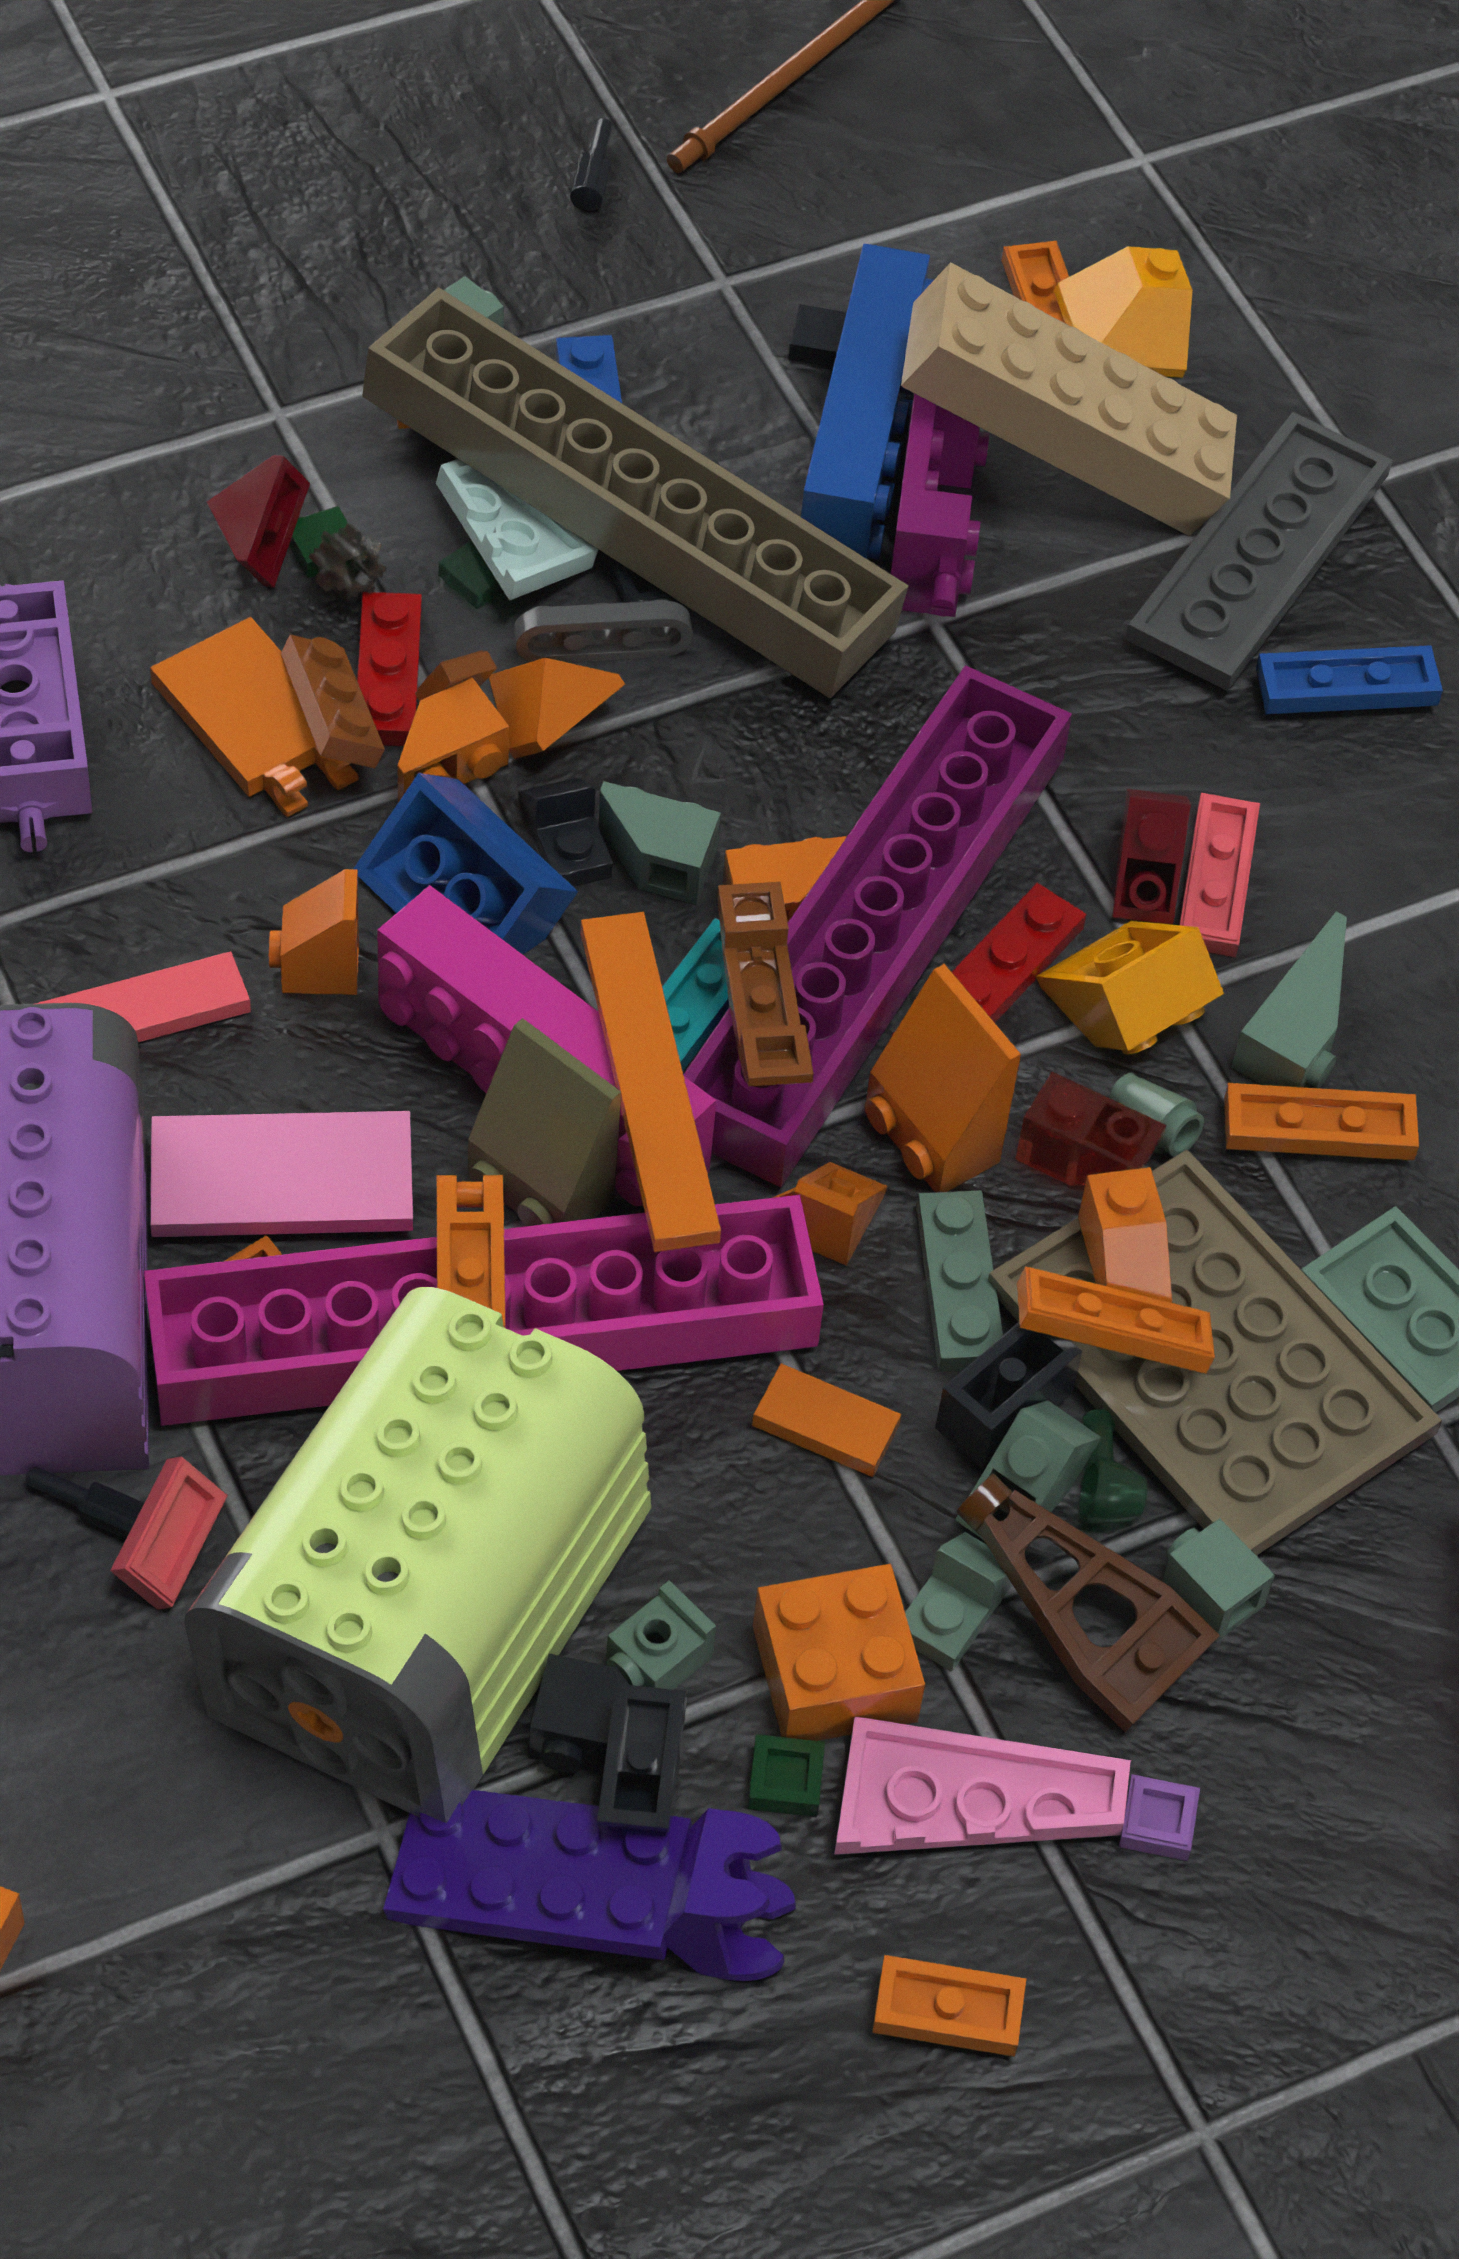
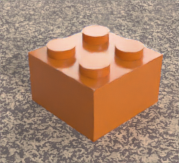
M891 1564L757 1588L753 1630L781 1737L820 1741L852 1735L855 1717L899 1724L918 1722L925 1681Z

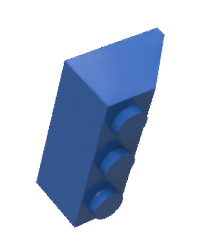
M423 773L417 774L353 868L358 869V877L396 913L430 885L522 955L546 939L578 893L566 879L459 779Z

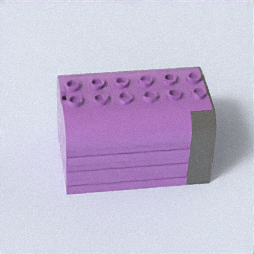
M83 1003L0 1005V1475L27 1474L29 1469L35 1466L50 1473L150 1469L148 1309L144 1271L148 1270L147 1133L137 1034L132 1025L122 1016L95 1005Z

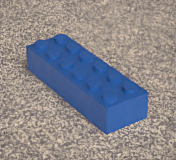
M863 243L804 487L801 518L867 560L869 558L879 560L886 525L877 524V521H884L885 517L890 516L895 483L886 481L887 477L894 478L895 475H899L905 442L896 440L897 435L904 436V434H908L912 415L913 400L905 398L906 394L913 395V392L901 387L913 302L934 279L927 278L930 255Z

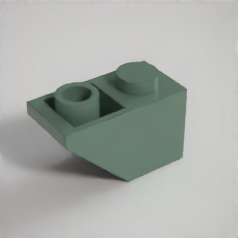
M604 781L600 789L598 827L637 888L697 905L718 850L721 812L706 809L696 803L680 802L646 793L636 787H624Z
M1048 1400L1023 1408L1018 1413L971 1494L989 1476L995 1474L1012 1492L1016 1490L1049 1512H1052L1070 1491L1102 1437ZM999 1509L993 1516L998 1521H1003L1007 1518L1008 1514ZM957 1515L955 1519L957 1522H959L964 1527H966L974 1534L979 1536L959 1515Z

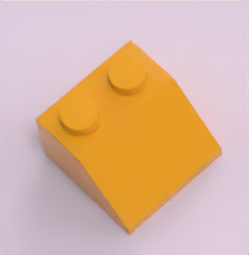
M1130 921L1036 976L1040 988L1094 1046L1122 1050L1124 1054L1137 1053L1151 1047L1158 1040L1156 1034L1171 1025H1182L1199 1018L1205 1013L1204 1006L1224 994L1198 927Z

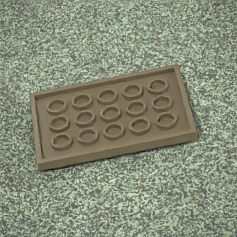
M1185 1150L1153 1170L1152 1173L1167 1224L1172 1303L1210 1313L1215 1359L1205 1374L1071 1341L1082 1350L1075 1386L1203 1529L1221 1518L1257 1556L1438 1433L1442 1420L1188 1150ZM1078 1218L991 1271L988 1276V1281L997 1290L998 1300L1018 1322L1017 1282L1025 1266L1096 1284Z

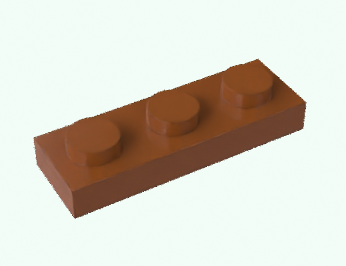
M290 634L281 655L320 756L375 769L385 748L344 648L326 638L315 637L311 640Z

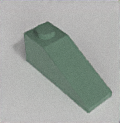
M1337 911L1334 913L1243 1028L1232 1063L1233 1069L1261 1085L1306 1088L1312 1085L1315 1088H1320L1327 1080L1337 1060V1056L1330 1053L1338 1027L1346 916Z

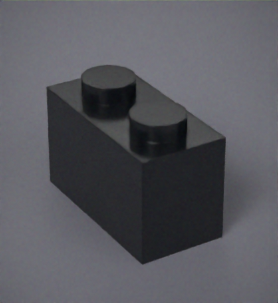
M1018 1322L942 1388L935 1429L984 1470L1021 1409L1047 1400L1057 1406L1073 1392L1082 1350L1070 1340L1020 1328Z

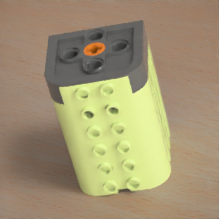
M419 1287L409 1291L185 1615V1628L208 1717L419 1818L421 1812L447 1823L458 1803L460 1802L462 1806L470 1792L475 1789L540 1686L549 1653L554 1655L560 1654L652 1508L651 1494L647 1490V1482L649 1480L648 1462H645L644 1456L647 1451L646 1433L642 1431L644 1410L632 1386L614 1368L592 1353L534 1328L530 1335L525 1336L508 1330L503 1326L501 1313L460 1295L434 1287Z

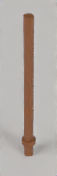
M861 0L704 127H694L684 135L683 143L667 156L669 167L674 172L681 173L699 158L703 161L714 154L717 143L895 0Z

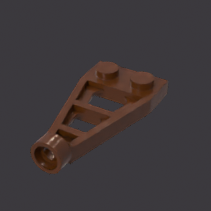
M995 1474L989 1476L956 1511L983 1538L1074 1682L1124 1732L1220 1636L1170 1586L1016 1490L1012 1492ZM999 1509L1008 1514L1007 1518L1003 1521H998L993 1516ZM1044 1538L1050 1540L1077 1562L1078 1573L1061 1590L1053 1591L1048 1589L1026 1562L1025 1549L1035 1539ZM1086 1586H1103L1128 1601L1134 1608L1136 1615L1134 1624L1110 1647H1099L1093 1644L1074 1617L1072 1609L1074 1597Z

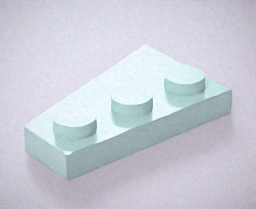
M460 459L440 466L436 485L509 600L593 567L598 549Z

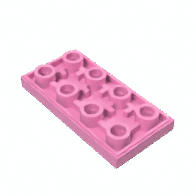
M410 1111L152 1116V1237L413 1231Z

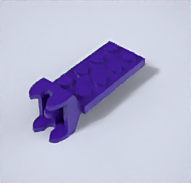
M472 1790L462 1806L460 1802L458 1803L447 1823L421 1812L420 1818L411 1813L409 1814L383 1908L387 1920L414 1926L658 1960L665 1959L668 1947L699 1974L734 1981H751L766 1978L779 1971L785 1962L783 1954L766 1939L750 1937L742 1932V1927L746 1921L756 1917L774 1919L796 1909L794 1894L784 1882L773 1876L751 1870L749 1860L758 1861L782 1849L777 1831L769 1823L756 1816L708 1808L693 1825L691 1818L673 1816L670 1831L661 1832L598 1825L599 1806Z

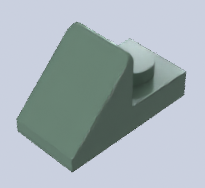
M966 1532L940 1546L936 1552L932 1575L905 1612L915 1650L951 1672L1012 1586L1007 1574H1005L989 1547Z

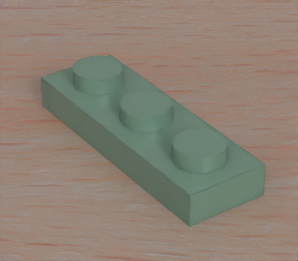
M982 1190L918 1193L916 1210L938 1372L963 1371L1003 1336L997 1290L988 1281L989 1273L993 1271V1263Z

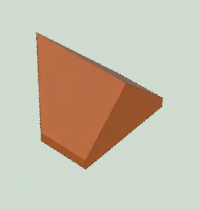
M542 658L491 674L489 677L497 711L509 725V752L514 759L544 751L625 685L619 674L550 658Z
M828 1162L800 1178L796 1187L772 1198L800 1195L812 1251L847 1266L884 1198L888 1186Z

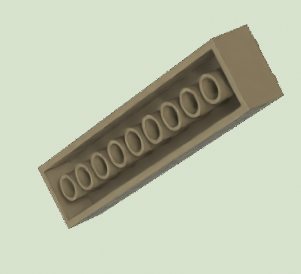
M438 287L368 347L362 397L828 698H831L896 632L908 589L907 584Z

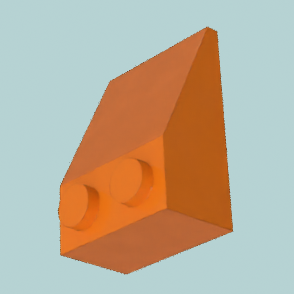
M945 964L932 971L870 1071L865 1102V1112L874 1129L880 1134L887 1133L901 1150L904 1163L911 1174L917 1179L924 1178L934 1192H948L1000 1163L1021 1053Z

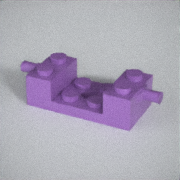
M64 580L22 585L5 584V586H1L0 584V687L13 680H21L30 684L27 689L17 693H9L0 689V823L19 822L20 845L27 852H33L31 832L35 833L37 852L47 846L44 819L92 813L88 765Z

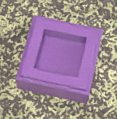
M1132 1774L1128 1785L1124 1825L1120 1835L1119 1847L1188 1861L1192 1847L1200 1788Z

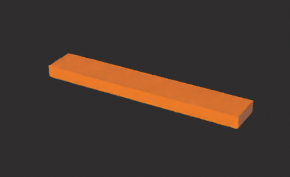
M644 912L581 920L580 934L615 1085L621 1091L620 1107L654 1252L720 1243L721 1228Z

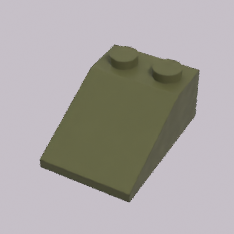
M522 1018L513 1026L468 1138V1176L472 1182H483V1175H503V1202L517 1212L525 1226L596 1218L615 1199L621 1091Z

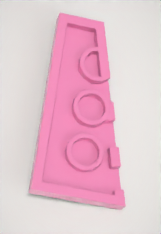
M855 1717L834 1855L1121 1835L1124 1825L1131 1760Z

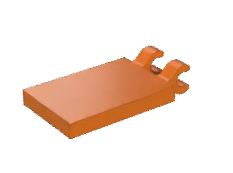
M252 617L151 666V683L248 797L265 790L274 800L279 810L286 817H289L308 807L307 800L299 792V790L307 787V782L300 773V770L316 763L331 785L337 790L359 780L358 774L349 765L351 763L320 756L283 661L282 651Z

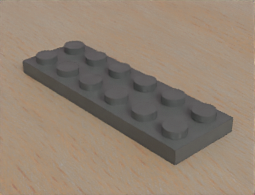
M1292 412L1230 492V499L1213 514L1129 623L1125 640L1228 691L1388 477L1393 460Z

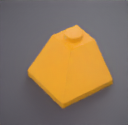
M1128 246L1057 283L1054 293L1065 324L1079 329L1084 334L1118 352L1128 355L1131 359L1165 377L1183 378L1187 370L1193 290L1178 250Z

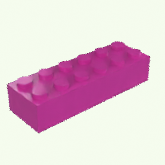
M429 885L377 929L378 1001L381 1009L392 1022L400 1026L407 1025L424 1038L430 1049L439 1058L445 1061H454L472 1075L476 1084L485 1093L488 1091L513 1026L522 1018L616 1087L599 1012ZM684 1076L708 1174L711 1163L716 1100ZM620 1107L615 1188L621 1197L631 1205L643 1206Z

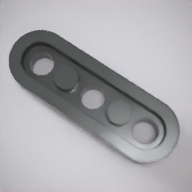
M668 600L552 607L537 606L523 613L514 624L516 650L523 659L529 662L542 658L563 662L669 657L685 650L693 638L688 610L683 605Z

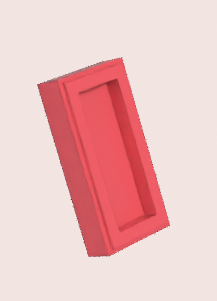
M182 1456L167 1459L110 1571L157 1610L173 1607L228 1495Z

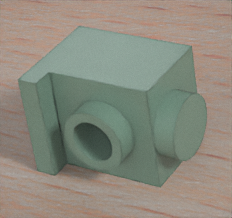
M668 1580L659 1588V1594L608 1635L606 1665L618 1668L629 1685L674 1690L713 1658L716 1625ZM656 1637L661 1644H654L650 1641Z

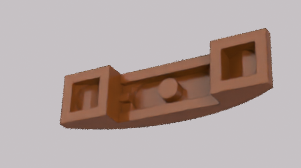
M781 882L718 885L719 919L727 991L737 1050L748 1087L813 1082L814 1073L806 1026L800 1023L787 947L789 928Z

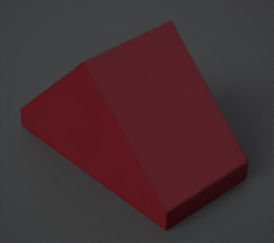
M281 455L271 456L207 501L237 561L264 587L272 588L275 587L310 486V482Z

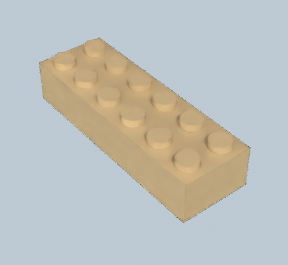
M951 262L913 302L901 387L1188 536L1192 535L1230 499L1237 415L1228 411L1220 404L1213 403L1183 387L1173 379L1153 371L1131 359L1128 355L1110 348L1084 334L1079 329L1065 324L1035 308L1032 304L1020 300L990 284L982 277L974 275Z

